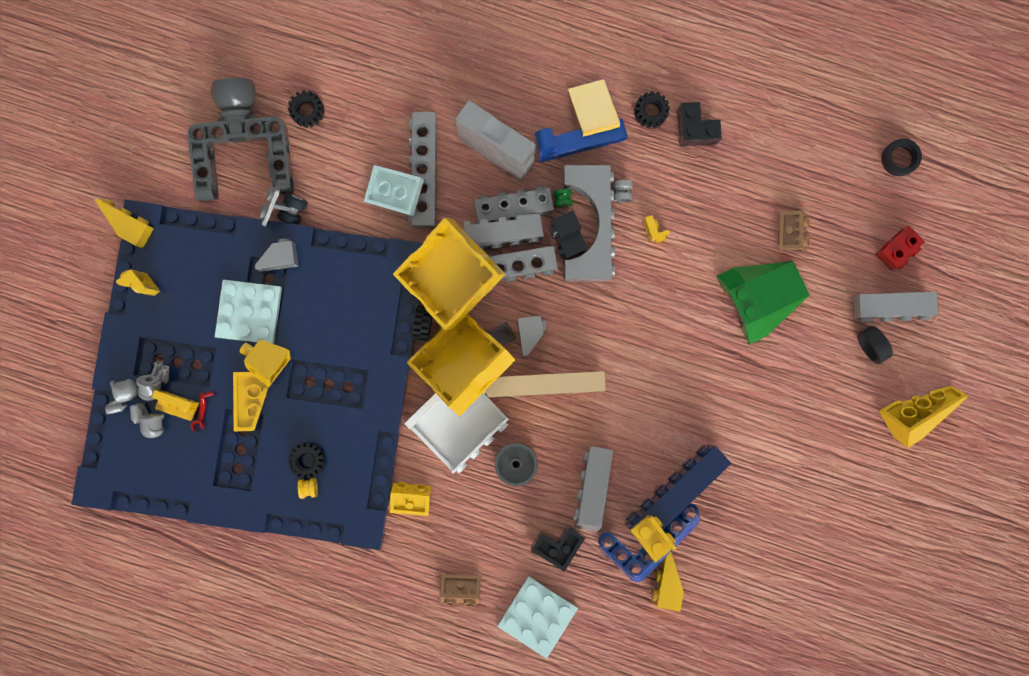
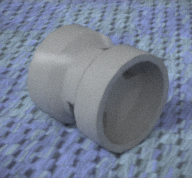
M614 181V202L625 203L633 201V195L631 194L632 181Z

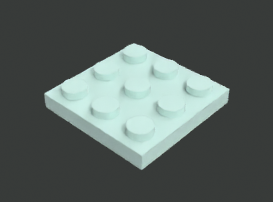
M223 280L215 337L249 342L265 340L274 344L282 287Z
M528 576L497 627L547 659L578 610V607Z

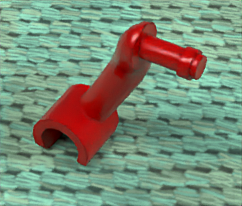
M213 391L200 394L198 419L191 423L193 431H197V423L200 424L201 429L205 428L203 419L206 410V397L213 396Z

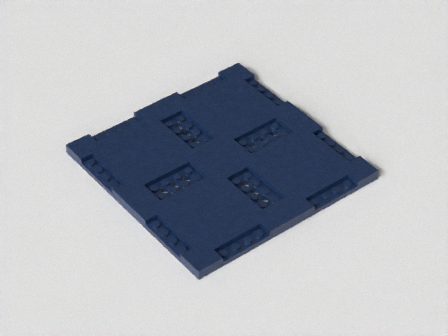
M125 200L123 208L132 212L131 217L137 219L139 216L149 221L148 226L154 228L143 249L121 238L109 311L104 315L92 384V389H95L82 465L78 466L71 505L186 520L191 523L259 533L267 532L381 550L410 369L407 362L412 356L414 340H412L416 308L420 304V300L412 295L393 273L423 243L336 232L269 220L266 226H263L262 219L234 217ZM279 239H289L296 244L299 267L262 272L255 269L256 263L272 243H278ZM132 269L144 272L149 275L160 292L155 296L136 293L131 287L118 285L116 280L126 270ZM272 274L274 281L268 285L282 287L274 344L290 350L291 359L268 388L255 431H249L246 436H243L240 431H234L233 372H250L245 367L244 360L246 356L240 353V349L244 343L254 347L257 342L215 337L223 280L267 285L265 277ZM159 354L164 357L163 366H169V381L167 383L161 382V390L199 402L192 421L156 410L157 399L145 401L138 394L135 399L124 402L127 404V407L122 412L107 415L105 410L106 405L114 400L110 381L120 382L132 379L136 383L138 377L151 375L155 358ZM177 357H181L183 360V364L179 368L174 365V360ZM195 360H200L202 363L199 370L193 368ZM309 376L315 378V385L312 387L306 385V379ZM327 379L334 381V387L331 390H327L324 386ZM346 382L353 384V390L350 393L345 392L343 389ZM213 391V396L206 397V410L203 419L205 428L201 429L200 424L197 423V431H193L191 423L198 419L200 394ZM145 403L148 414H164L162 419L163 433L156 438L144 437L140 431V423L134 424L131 420V405ZM306 442L315 443L316 446L321 447V451H324V458H326L324 468H322L319 474L314 476L317 480L318 494L317 497L306 496L300 499L298 480L303 478L295 476V473L290 471L291 467L288 466L289 460L287 459L291 454L290 451L296 445ZM239 444H243L246 447V452L243 455L237 452ZM303 453L300 456V464L304 468H310L313 465L314 458L310 453ZM236 463H240L243 467V471L240 474L234 472V465Z

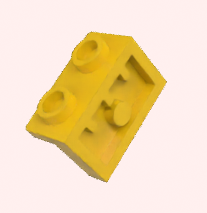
M132 269L126 270L116 280L118 285L131 287L136 293L155 296L160 292L149 275L144 272Z
M154 390L152 398L158 400L155 406L156 410L189 421L194 419L199 402L163 390Z
M404 482L393 483L390 496V513L429 516L431 486L407 484Z
M647 515L632 527L630 531L656 563L668 552L677 549L674 545L676 541L670 533L663 531L661 528L663 524L656 516L653 518Z

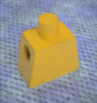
M259 340L254 347L244 343L240 349V353L246 356L244 360L245 367L268 387L271 386L291 359L290 350L265 340Z

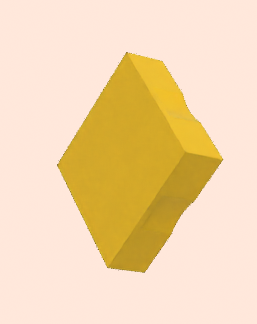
M444 218L427 236L422 246L411 254L393 273L401 284L422 302L428 313L445 331L454 329L506 275L452 218Z
M467 314L454 329L445 331L441 327L439 332L408 360L407 364L460 417L515 359Z

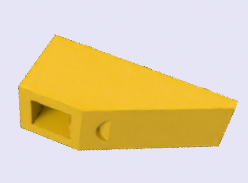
M96 198L95 202L118 237L143 249L154 228L148 226L149 221L139 216L137 219L131 217L132 212L122 207L120 210L114 208L116 204L106 198L103 201Z
M670 552L661 561V569L657 570L656 581L658 585L657 589L653 591L652 601H655L654 604L658 608L680 612L684 591L672 552Z

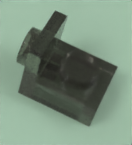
M507 322L488 332L502 346L517 338Z

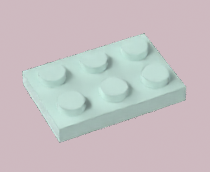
M374 165L364 202L414 216L424 179Z

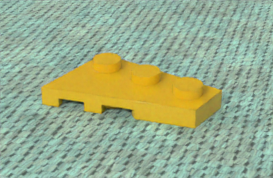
M233 372L234 431H255L269 388L251 372Z

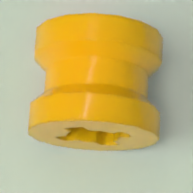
M315 477L309 480H298L300 499L306 496L317 497L318 487Z

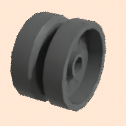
M519 442L508 443L497 453L495 460L496 474L507 485L515 487L525 485L535 476L538 467L537 458L532 449L526 444ZM514 461H519L520 466L514 468L512 463Z

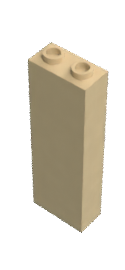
M605 371L498 377L483 394H487V397L490 398L606 391Z

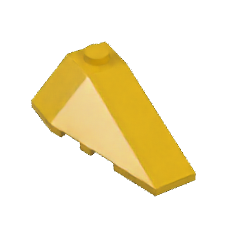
M951 385L930 391V394L925 396H912L911 400L904 402L901 400L894 401L881 409L880 414L893 437L909 448L923 439L967 399V395Z

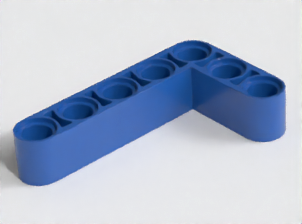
M619 119L620 127L584 137L581 129L556 136L553 135L552 128L541 129L535 132L534 137L539 162H547L622 142L628 139L623 119Z
M689 504L663 529L665 533H670L675 539V546L699 524L701 518L698 507L694 504ZM690 512L696 514L693 518H687L686 515ZM675 526L682 527L681 531L674 532L672 530ZM603 533L598 539V544L603 553L634 582L644 580L670 553L668 552L655 563L653 560L645 559L648 553L643 547L634 555L611 533ZM612 541L613 543L610 547H604L605 542ZM619 555H627L624 560H617ZM635 567L641 568L638 574H632V569Z

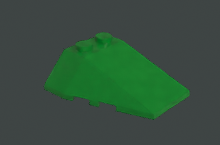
M793 261L735 267L716 276L723 292L729 293L744 326L741 329L748 344L768 336L809 296V292Z

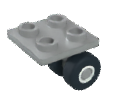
M275 183L274 187L270 186L267 193L268 202L267 204L263 203L260 210L262 225L266 226L273 208L280 209L277 217L281 221L299 225L301 216L297 215L298 210H305L308 202L302 197L291 193L285 195L284 203L277 201L280 192L279 183Z

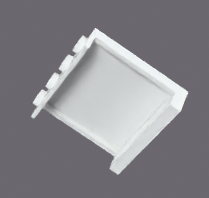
M435 393L404 424L454 474L456 471L460 473L467 466L465 462L470 457L472 460L481 453L479 448L483 444L488 446L495 439L492 435L497 431L501 433L509 425L507 423L509 419L483 393L460 417Z

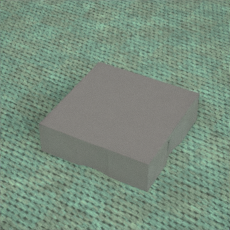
M468 100L455 119L459 141L522 182L534 164L535 157L533 154L536 144Z

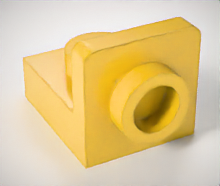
M653 215L643 219L642 222L649 242L655 241L659 243L667 240L666 237L670 234V231L666 230L659 233L660 227L657 219L654 220Z

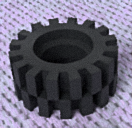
M302 90L301 94L296 92V97L292 95V101L288 102L290 106L288 111L294 122L299 126L303 125L304 128H308L309 125L314 127L313 124L315 123L318 125L319 119L322 120V114L325 113L324 105L320 98L311 91L306 93L305 90ZM303 103L313 105V112L308 116L301 115L299 112L300 106Z
M651 91L650 94L646 92L643 96L639 97L634 108V116L637 117L636 121L638 123L641 122L642 127L646 125L648 129L650 127L654 129L657 126L660 127L665 122L670 110L668 100L665 101V96L661 97L659 92L654 94V91ZM655 104L659 109V114L654 117L648 116L645 113V106Z
M417 306L412 340L428 342L433 317L424 306Z
M310 442L296 445L290 451L291 454L287 459L289 460L288 466L291 467L290 471L294 472L295 476L303 479L319 474L325 466L324 461H326V458H324L325 453L321 451V447ZM303 453H310L314 458V463L310 468H304L300 464V456Z

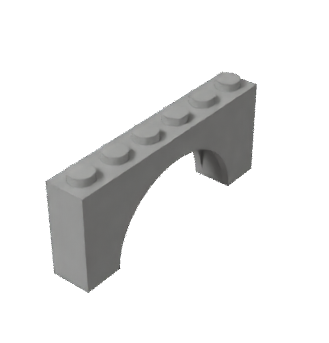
M610 165L564 166V188L575 190L584 195L592 204L598 221L597 236L592 247L578 258L565 260L564 282H610L612 277L615 276V265L611 264V258L615 257V247L611 246V239H614L615 235L614 227H611V220H614V209H611V201H614V190H611V183L614 182V171H610Z

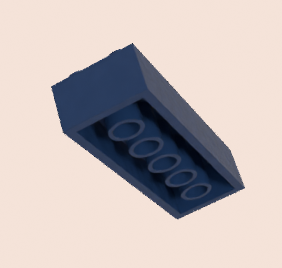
M702 445L696 451L697 455L693 459H687L682 464L683 468L678 473L675 471L668 478L669 482L665 486L660 485L654 491L655 495L651 499L647 498L641 503V509L637 513L634 511L626 518L627 522L625 525L631 529L647 515H650L653 518L656 516L663 524L661 528L664 529L732 463L716 446Z

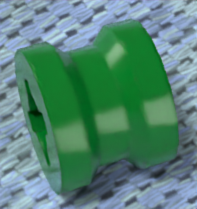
M559 189L553 191V196L556 198L554 207L566 208L573 206V201L570 197L572 190Z

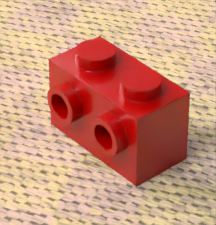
M906 226L894 235L875 255L890 270L897 268L900 270L908 263L907 259L911 255L915 256L922 250L920 246L925 241L910 226Z

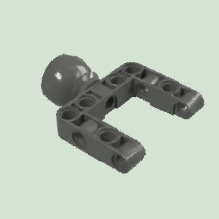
M224 78L213 81L211 96L215 105L221 110L219 113L221 117L217 122L197 123L191 125L188 129L189 152L196 200L218 199L213 144L268 140L269 154H267L273 187L275 183H279V194L293 193L292 165L286 123L278 117L255 118L252 115L253 111L250 108L254 105L256 99V89L253 80L247 78ZM275 123L280 124V129L277 132L272 131V126ZM256 125H260V132L254 134L253 128ZM221 128L223 131L222 135L217 138L215 135L216 130ZM199 130L203 131L201 139H197V132ZM279 161H283L284 168L278 171L276 165ZM204 168H206L208 174L206 177L203 178L201 176V171Z

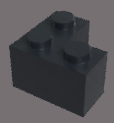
M700 102L680 104L677 109L680 146L718 144L722 139L721 120L701 121Z
M574 210L552 219L549 229L552 239H556L558 242L557 251L560 257L564 256L565 260L585 253L588 249L581 235V226Z
M569 525L566 526L558 541L540 531L531 546V551L565 572L585 540V536Z

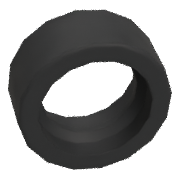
M900 138L890 143L884 149L881 162L889 174L905 176L919 167L922 161V152L914 141ZM897 147L907 149L912 157L911 164L906 168H900L893 163L891 155L892 151Z
M870 326L857 335L862 350L875 364H881L893 356L891 344L875 326Z

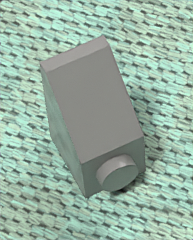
M279 239L278 243H272L256 263L255 269L262 272L299 267L296 244L289 239Z
M541 315L518 318L523 358L529 355L543 336V331H546L545 319L541 320Z

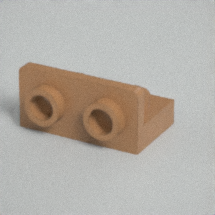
M803 210L780 212V250L806 251V246H809V235H806V227H809L810 219Z
M442 574L441 602L448 606H454L456 603H464L465 606L480 604L481 575Z

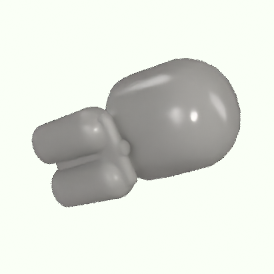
M157 361L154 363L151 375H143L136 379L137 393L141 399L145 401L155 400L152 398L154 390H161V382L167 383L169 381V366H163L162 362Z
M132 379L120 382L110 381L114 400L105 407L107 415L122 412L127 407V404L124 402L136 398L138 387L135 381Z
M137 403L130 406L131 420L134 424L140 423V431L144 437L156 438L163 433L162 419L164 414H148L145 403Z

